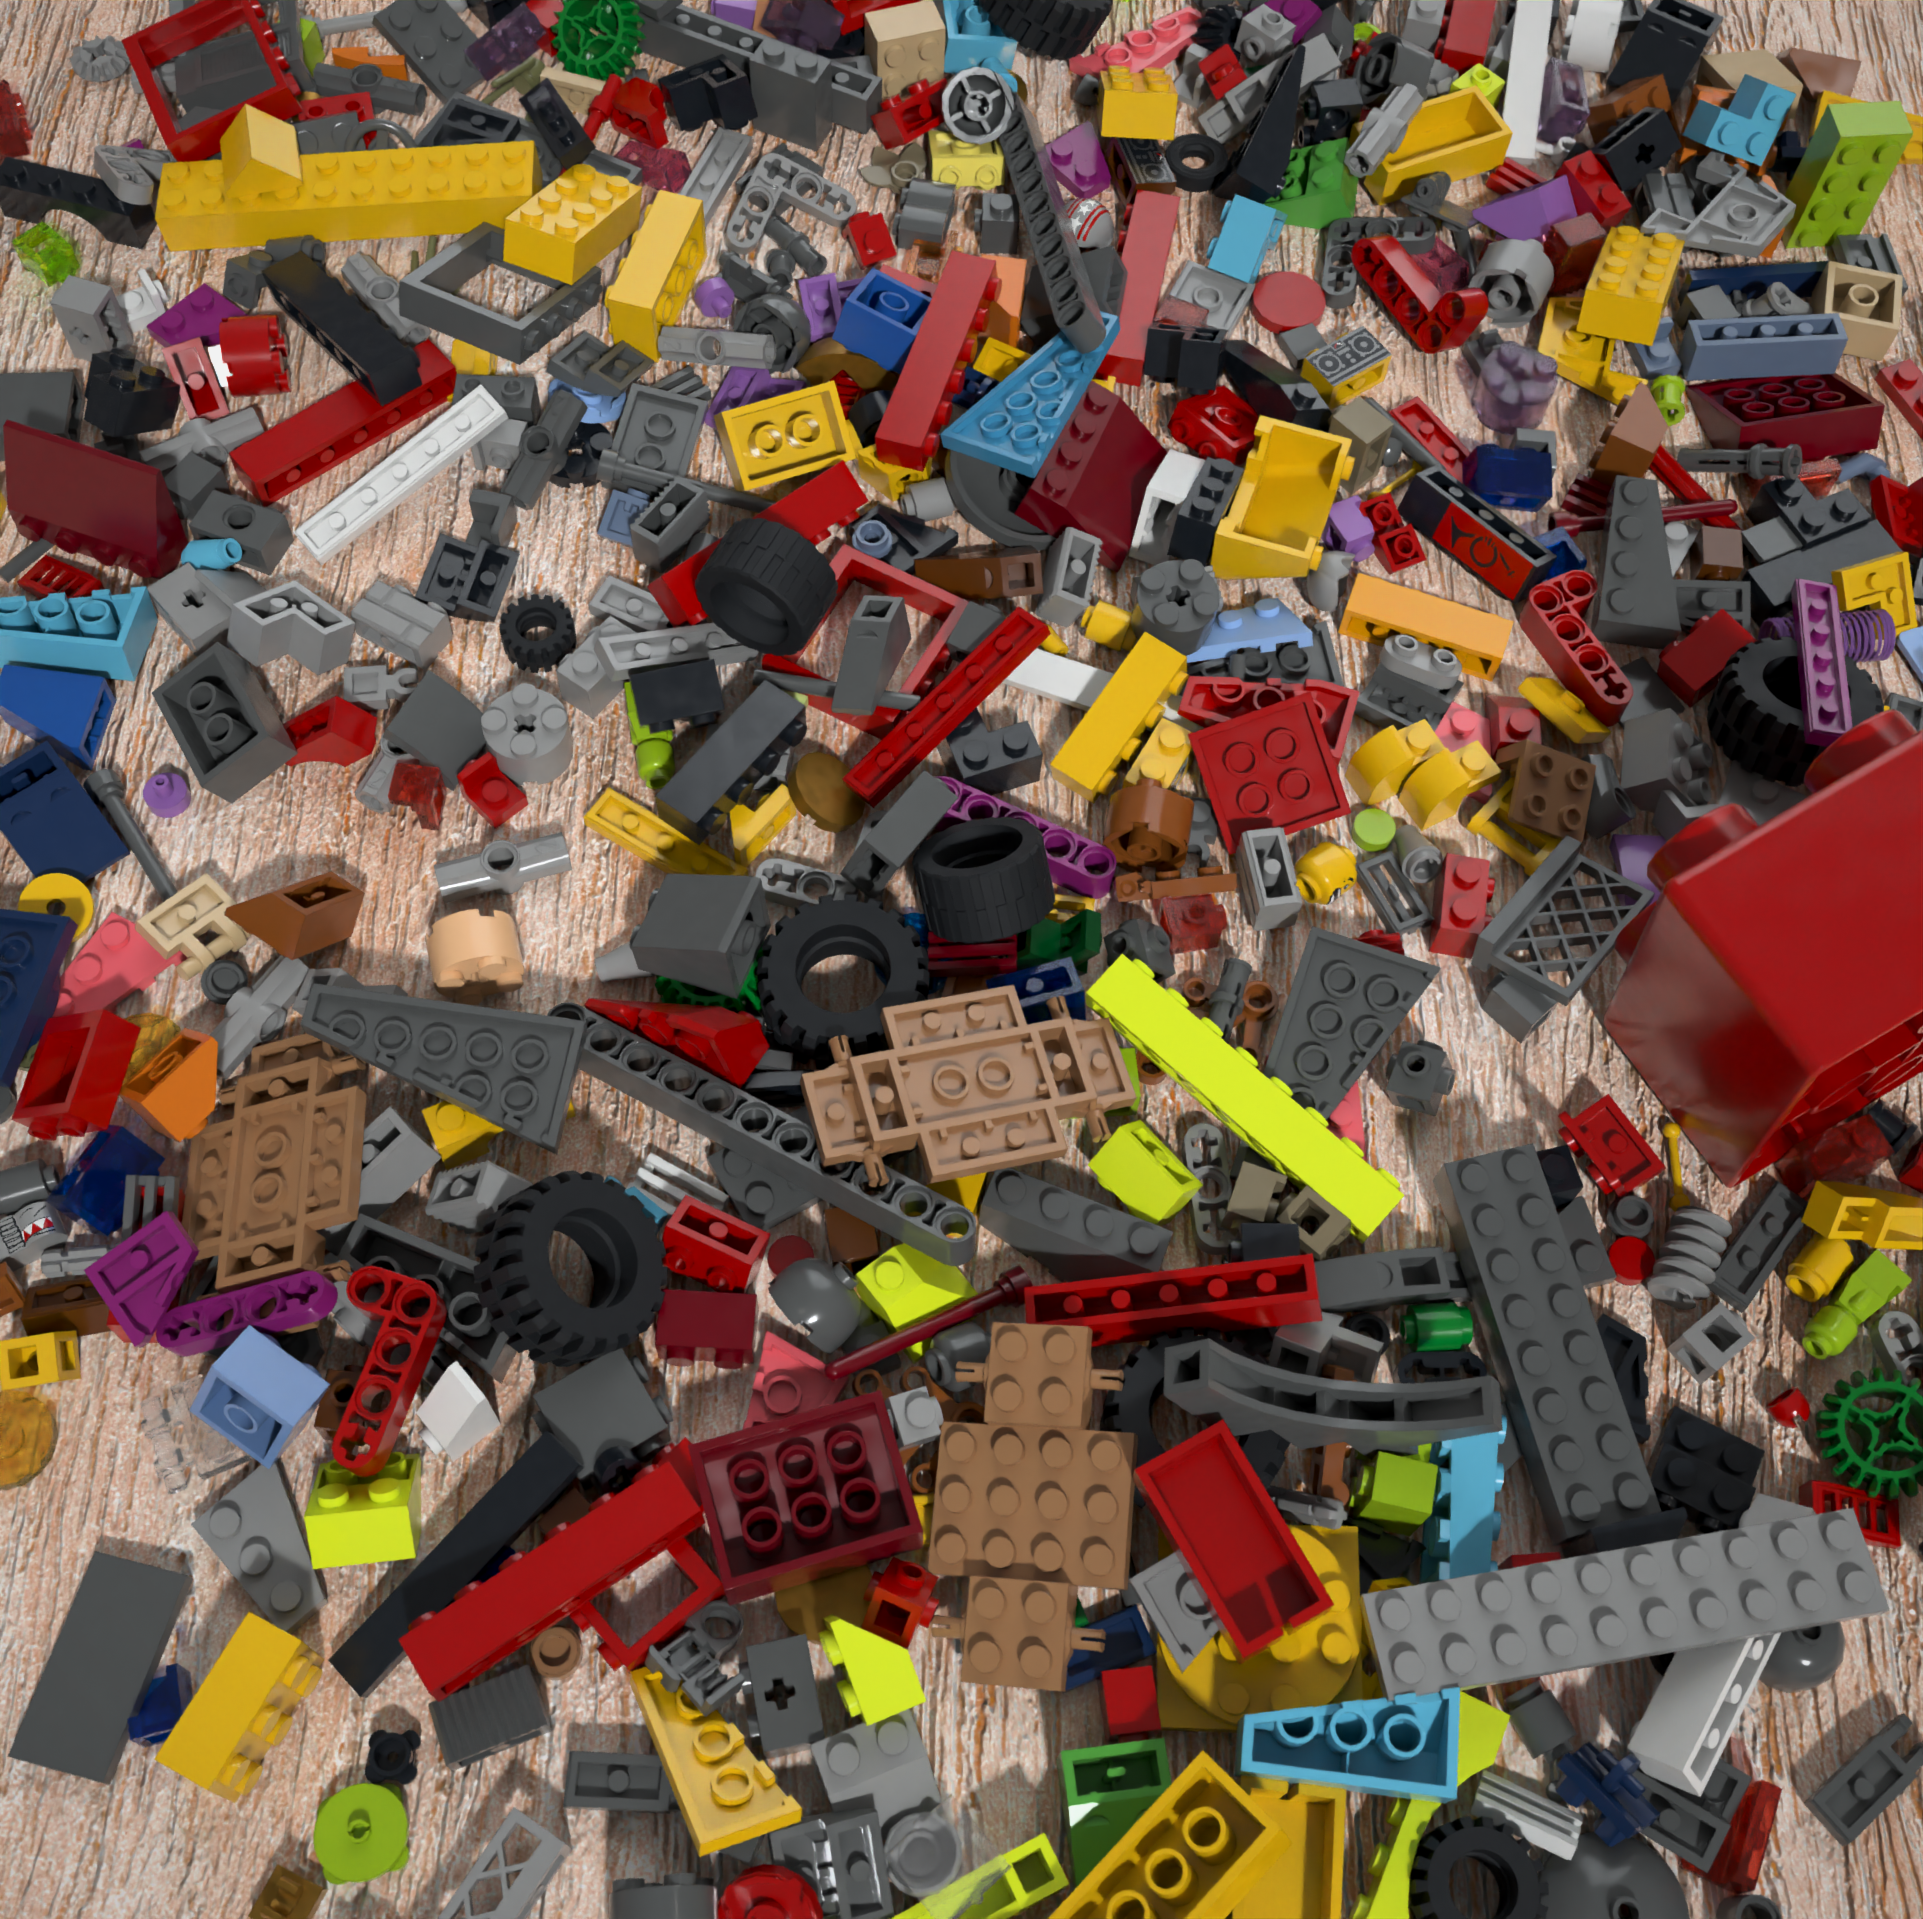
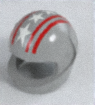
M1077 198L1066 203L1065 207L1078 247H1096L1100 249L1110 246L1113 240L1114 225L1109 211L1102 203L1091 198Z

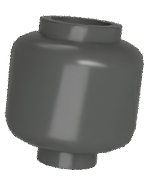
M964 1322L933 1336L929 1344V1350L925 1353L926 1368L933 1382L955 1393L980 1384L977 1382H957L955 1372L961 1371L956 1369V1364L958 1361L985 1363L990 1352L991 1333L984 1332L975 1323Z

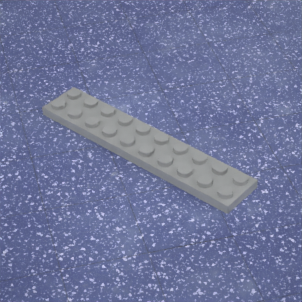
M1853 1508L1362 1594L1358 1599L1383 1698L1386 1697L1387 1702L1394 1701V1695L1416 1693V1697L1440 1693L1441 1689L1460 1687V1691L1875 1616L1890 1610Z

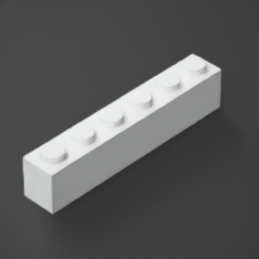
M1757 1493L1750 1509H1747L1742 1514L1739 1528L1815 1515L1816 1513L1812 1508ZM1781 1633L1674 1652V1657L1664 1676L1660 1677L1654 1685L1652 1700L1642 1719L1633 1726L1629 1745L1626 1748L1629 1753H1633L1640 1760L1639 1767L1645 1775L1701 1797Z

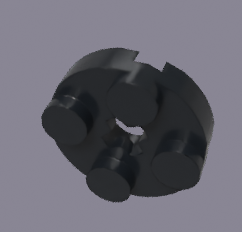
M580 422L565 449L567 451L566 465L561 471L552 474L548 481L563 488H571L570 483H583L584 487H589L601 482V480L596 479L603 448L611 450L613 438L609 431L600 423ZM548 447L543 448L540 453H543ZM573 449H581L583 452L581 456L578 454L568 456L569 451Z

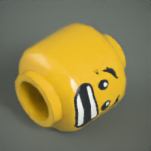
M1321 842L1303 855L1294 865L1297 879L1296 886L1299 887L1301 897L1309 903L1330 905L1352 888L1357 881L1356 859L1353 853L1345 846H1338L1331 842Z

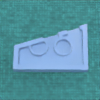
M1278 598L1262 599L1256 602L1255 605L1239 610L1223 611L1216 616L1210 635L1198 651L1186 656L1187 663L1227 658L1236 654L1240 648H1259L1261 653L1276 651L1277 643L1297 641L1298 648L1313 646L1312 631Z

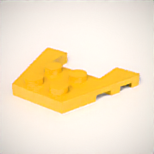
M1550 297L1545 309L1534 362L1616 405H1619L1624 394L1632 396L1639 382L1645 385L1648 384V379L1610 370L1616 339L1576 331L1584 297Z

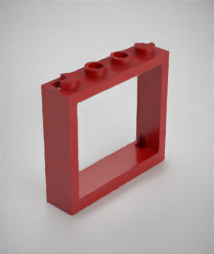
M203 0L121 40L165 145L177 162L202 161L220 152L221 137L245 104L282 121L303 112L296 97L302 94L292 73L286 74L284 71L290 68L289 63L279 46L273 47V44L278 42V39L267 20L262 22L261 18L266 17V13L259 0ZM249 22L277 85L182 131L155 66Z
M843 544L829 564L836 575L835 580L838 583L837 596L809 641L801 651H797L793 655L774 656L773 654H765L762 659V670L830 681L796 665V663L855 580L887 596L903 597L906 605L944 622L898 691L900 693L921 696V702L934 689L935 679L940 672L946 673L952 664L953 659H951L947 641L969 601ZM803 694L808 696V705L880 740L911 712L877 706L873 715L832 713L833 698Z

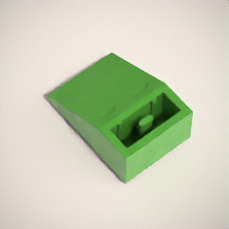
M1347 137L1325 141L1321 144L1300 149H1291L1289 165L1283 177L1287 178L1286 184L1277 198L1271 197L1263 205L1287 214L1288 216L1284 224L1313 229L1327 228L1340 218L1354 217L1358 177L1350 174V169L1344 163L1346 152L1350 148Z
M1164 1738L1060 1751L1056 1758L1074 1890L1172 1784Z

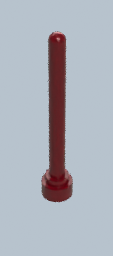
M1733 499L1661 508L1663 521L1666 523L1732 515L1737 511L1738 504ZM1567 510L1551 512L1548 516V534L1551 543L1570 542L1571 538L1577 537L1579 533L1603 530L1605 514L1577 517L1576 514H1570Z
M1021 1266L1013 1267L1000 1273L999 1279L994 1281L992 1288L830 1361L824 1368L825 1376L832 1381L841 1379L999 1305L1004 1307L1011 1305L1014 1308L1025 1304L1024 1287H1032V1282Z

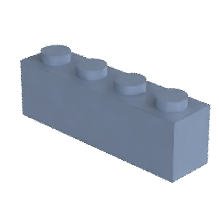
M1839 313L1688 320L1678 357L1682 363L1681 368L1686 381L1835 374L1848 337Z

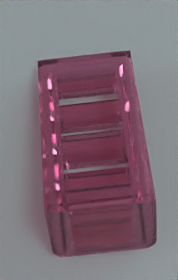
M630 140L613 156L642 168L643 180L641 182L658 191L663 190L677 193L692 173L686 153L664 147L656 149L647 144Z
M1437 236L1436 243L1429 252L1410 255L1442 295L1464 289L1467 286L1469 262Z

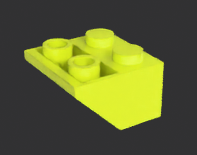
M391 1452L384 1468L375 1475L368 1477L355 1475L340 1465L336 1459L328 1463H320L304 1514L313 1569L416 1558L422 1531L420 1453L403 1454L401 1452Z
M833 1614L823 1618L827 1630L818 1633L828 1662H831L832 1666L840 1665L844 1680L837 1682L836 1685L847 1713L849 1712L851 1718L858 1715L869 1726L926 1702L907 1649Z

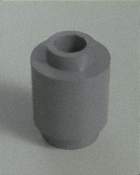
M39 1158L0 1171V1215L13 1216L20 1209L36 1202L51 1201L55 1203L57 1200L56 1192L63 1189L56 1166L54 1164L47 1166L44 1160Z
M1539 1680L1504 1699L1510 1710L1507 1713L1511 1715L1509 1720L1532 1759L1543 1755L1547 1764L1574 1749L1569 1739L1576 1736L1577 1732L1551 1689L1545 1691Z

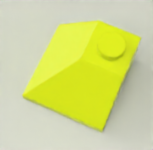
M905 1243L892 1247L856 1274V1278L859 1281L856 1285V1293L874 1312L880 1321H884L889 1334L978 1294L956 1266L943 1264ZM975 1316V1317H973V1318H971V1319H969V1320H966V1321H964V1322H970V1321H972L974 1318H976L977 1316ZM932 1337L903 1349V1352L913 1364L925 1356L926 1351L929 1350Z

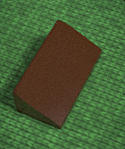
M88 1277L29 1287L27 1290L21 1315V1322L27 1336L76 1330L77 1337L112 1331L106 1325L109 1308Z

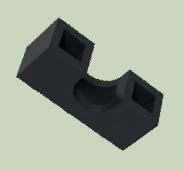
M1207 457L1177 514L1167 555L1182 560L1194 559L1202 563L1204 567L1206 566L1213 552L1215 533L1219 522L1229 514L1245 468L1235 466L1226 459Z

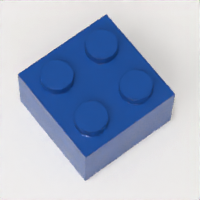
M872 268L846 299L832 339L843 344L847 350L860 353L872 359L883 369L901 374L932 298Z

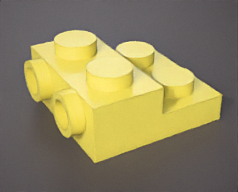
M928 131L931 180L956 184V190L962 186H974L980 190H991L996 186L1005 185V157L999 137L984 144H974L959 139L951 131Z

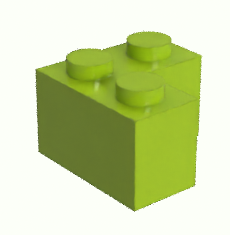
M1432 1443L1418 1445V1454L1397 1456L1378 1451L1372 1460L1355 1449V1459L1362 1461L1359 1477H1353L1349 1487L1350 1497L1347 1505L1354 1507L1353 1519L1358 1521L1366 1520L1384 1527V1531L1410 1537L1432 1514L1438 1465L1429 1463Z

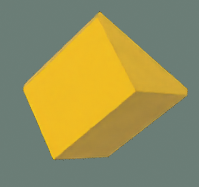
M245 104L220 139L225 194L227 198L231 199L302 186L303 180L295 127Z

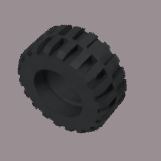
M979 0L982 10L989 14V19L992 23L998 25L1003 30L1002 33L1007 37L1014 38L1019 42L1018 45L1025 49L1030 48L1034 50L1035 54L1043 57L1050 55L1051 59L1058 60L1062 58L1066 60L1082 54L1112 9V0Z
M1768 637L1743 646L1728 659L1707 708V723L1717 746H1723L1724 754L1731 761L1737 760L1740 762L1742 769L1749 773L1754 771L1763 775L1762 779L1773 783L1775 780L1785 782V786L1798 787L1804 784L1805 772L1827 747L1805 743L1797 661V641L1792 640V637H1779L1776 640ZM1846 656V674L1852 725L1854 727L1865 719L1883 712L1884 704L1877 684H1872L1871 675L1865 669L1860 670L1857 667L1856 661Z
M845 893L844 900H833L832 894L818 897L819 904L810 907L808 902H804L794 908L795 917L790 919L788 916H783L775 924L776 936L773 934L767 935L762 945L763 956L758 959L757 985L767 1028L773 1030L774 1039L782 1049L792 1048L794 1059L803 1064H806L810 1058L816 1060V1069L825 1070L835 1064L828 1043L835 1036H838V1039H840L841 1035L848 1037L852 1057L890 1050L880 1019L882 1008L928 1000L929 960L926 948L920 946V935L914 926H907L905 928V916L896 909H891L887 913L883 911V902L874 898H869L868 903L859 902L858 894ZM836 955H854L872 962L882 971L886 977V989L875 1002L861 1010L837 1013L824 1010L809 1001L802 992V980L815 964L826 958Z
M575 1170L561 1172L555 1176L550 1175L514 1194L498 1205L497 1212L489 1215L483 1225V1233L486 1235L477 1239L475 1256L480 1258V1263L473 1267L475 1283H481L483 1293L478 1295L482 1309L488 1307L493 1316V1319L489 1321L498 1334L505 1332L508 1335L507 1344L518 1353L529 1350L528 1357L541 1364L551 1362L556 1367H570L577 1363L584 1364L628 1346L638 1339L639 1334L648 1330L655 1319L653 1312L661 1309L665 1292L661 1291L660 1287L667 1284L668 1267H662V1258L666 1256L664 1242H658L654 1231L658 1227L653 1217L647 1218L641 1210L644 1205L635 1195L628 1197L624 1194L626 1189L624 1186L612 1179L603 1183L604 1177L597 1173L586 1171L580 1174ZM553 1230L573 1239L584 1251L590 1262L594 1277V1292L589 1307L580 1305L568 1297L553 1276L549 1262V1241Z
M1193 1327L1178 1328L1175 1338H1169L1168 1333L1163 1331L1152 1336L1148 1346L1145 1347L1139 1344L1129 1353L1126 1363L1124 1365L1120 1364L1117 1370H1123L1124 1380H1119L1123 1383L1122 1391L1108 1390L1100 1420V1431L1127 1432L1138 1435L1136 1468L1166 1452L1153 1434L1150 1426V1413L1156 1399L1164 1393L1165 1348L1209 1338L1233 1353L1261 1364L1268 1365L1269 1361L1260 1352L1256 1353L1254 1357L1245 1352L1244 1349L1247 1342L1234 1336L1231 1343L1220 1339L1221 1330L1207 1327L1204 1335L1200 1336L1194 1335ZM1272 1430L1240 1435L1238 1444L1264 1488L1267 1489L1286 1459L1284 1454L1290 1442ZM1135 1485L1134 1503L1142 1509L1146 1502Z

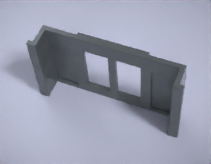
M169 0L170 16L197 4L198 0ZM259 0L261 5L278 1L280 22L270 26L278 39V42L274 43L273 47L279 46L290 66V68L284 70L285 73H292L301 92L309 91L318 94L317 85L304 63L298 0ZM252 30L201 44L174 57L176 96L186 113L195 106L227 110L277 85Z

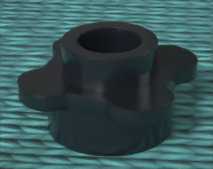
M385 1730L374 1732L368 1742L370 1746L369 1765L365 1769L367 1780L373 1784H380L384 1780H398L403 1785L413 1782L418 1774V1769L414 1762L416 1750L421 1745L420 1736L413 1730H407L402 1735L388 1733ZM392 1752L398 1754L395 1762H390L388 1759Z

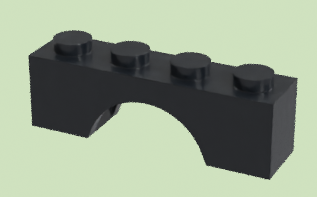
M7 156L0 165V207L6 217L39 224L48 210H64L92 224L107 241L138 249H143L157 225L151 204L136 205L118 199L103 179Z

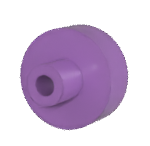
M714 277L699 286L695 293L694 301L706 317L719 316L720 318H726L732 312L731 305L734 301V292L723 278Z
M160 773L152 777L145 784L143 798L153 814L162 818H171L180 815L188 808L191 802V793L181 776L175 773Z

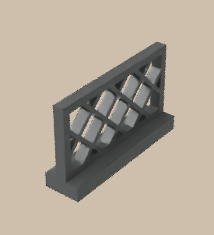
M1566 835L1478 936L1471 965L1485 973L1493 965L1562 1005L1567 1006L1614 949L1615 939L1620 931L1636 915L1651 904L1655 893L1580 854L1581 842ZM1580 870L1595 878L1597 884L1578 886L1574 876ZM1625 894L1637 902L1635 905L1616 906L1612 895ZM1602 896L1606 907L1586 909L1582 897ZM1572 898L1576 910L1556 911L1553 900ZM1610 919L1614 930L1595 932L1591 920ZM1581 922L1584 933L1564 934L1561 923ZM1551 924L1554 935L1534 937L1531 926ZM1589 945L1593 956L1573 958L1569 946ZM1559 947L1563 959L1542 961L1539 952L1540 948ZM1528 949L1532 962L1519 963L1506 955L1510 951ZM1567 971L1571 982L1564 988L1551 981L1546 972Z

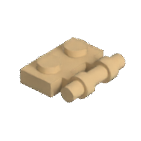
M207 873L136 921L135 930L165 960L178 951H181L187 957L184 962L176 967L177 973L185 981L190 980L198 973L203 974L204 970L211 963L227 952L238 951L247 944L246 939L252 935L225 916L226 908L236 905L237 902ZM212 928L219 937L204 946L197 938Z

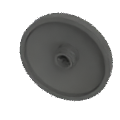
M948 449L945 461V476L950 494L960 512L975 528L989 538L1013 548L1032 545L1037 551L1048 550L1053 545V542H1056L1055 537L1014 514L1032 479L1031 477Z

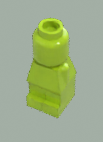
M624 682L631 742L637 746L635 757L638 775L645 781L648 788L662 789L675 774L676 769L673 748L669 744L673 739V732L671 730L650 734L649 727L639 728L630 682Z
M1876 1249L1834 1288L1828 1305L1822 1307L1808 1321L1804 1328L1803 1347L1810 1355L1821 1360L1826 1359L1828 1356L1841 1354L1855 1339L1858 1333L1857 1326L1902 1292L1912 1279L1882 1252Z

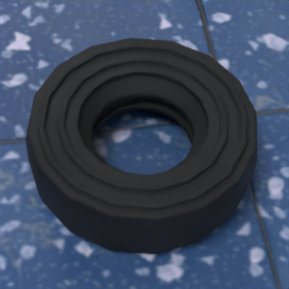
M1191 133L1174 139L1165 151V158L1171 171L1175 174L1176 187L1189 192H1204L1215 187L1228 161V154L1224 146L1216 139L1204 134ZM1199 157L1206 160L1209 166L1207 168L1194 169L1186 166L1183 163V159Z

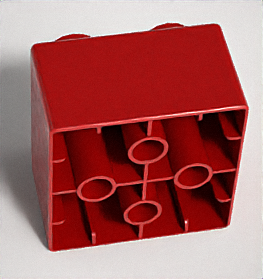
M1895 709L1879 712L1865 719L1830 744L1805 772L1804 784L1811 791L1812 795L1760 826L1742 805L1730 803L1702 815L1675 834L1654 854L1647 865V877L1660 892L1658 900L1636 915L1620 931L1615 939V950L1627 964V967L1603 1017L1605 1028L1727 1188L1735 1187L1923 1072V729L1918 732L1907 718Z

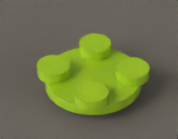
M371 1783L355 1784L342 1789L334 1796H330L321 1802L317 1811L313 1840L317 1858L323 1866V1874L328 1882L334 1885H344L348 1882H368L381 1877L387 1872L400 1871L407 1865L410 1859V1848L407 1844L409 1819L403 1805L404 1796L399 1787L391 1783L381 1785Z

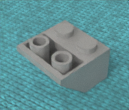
M1671 708L1626 720L1624 724L1620 788L1626 792L1631 801L1641 811L1655 813L1661 791L1672 790L1685 807L1707 805L1712 796L1709 785V767L1713 764V755L1709 745L1703 743L1695 735L1690 725L1685 721L1683 722Z

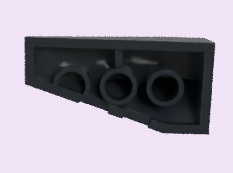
M1299 44L1283 61L1263 97V102L1267 104L1266 108L1262 106L1254 118L1250 120L1245 129L1250 134V137L1242 142L1237 152H1232L1212 191V194L1216 197L1233 200L1235 194L1263 204L1271 197L1277 198L1284 188L1287 178L1283 177L1290 161L1306 51L1305 46Z
M1245 340L1227 341L1224 368L1259 417L1263 415L1328 433L1330 427L1328 421L1332 412L1319 395L1317 389L1309 381Z

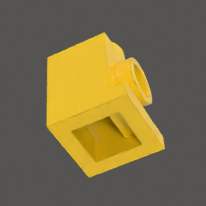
M76 1330L51 1332L0 1341V1380L2 1391L81 1379Z

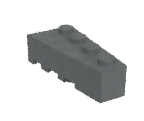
M1616 475L1608 494L1597 574L1598 589L1594 598L1591 631L1598 641L1663 650L1671 642L1677 640L1681 632L1657 480Z
M360 1213L338 1257L341 1260H346L354 1271L366 1266H377L429 1284L445 1302L447 1309L446 1320L439 1336L502 1384L517 1351L507 1344L508 1335L505 1332L498 1334L489 1321L493 1319V1316L488 1307L482 1309L478 1295L483 1293L481 1283H475L473 1267L479 1264V1262ZM384 1284L374 1285L384 1293ZM423 1298L416 1301L410 1308V1314L415 1318L423 1316L430 1308V1299Z

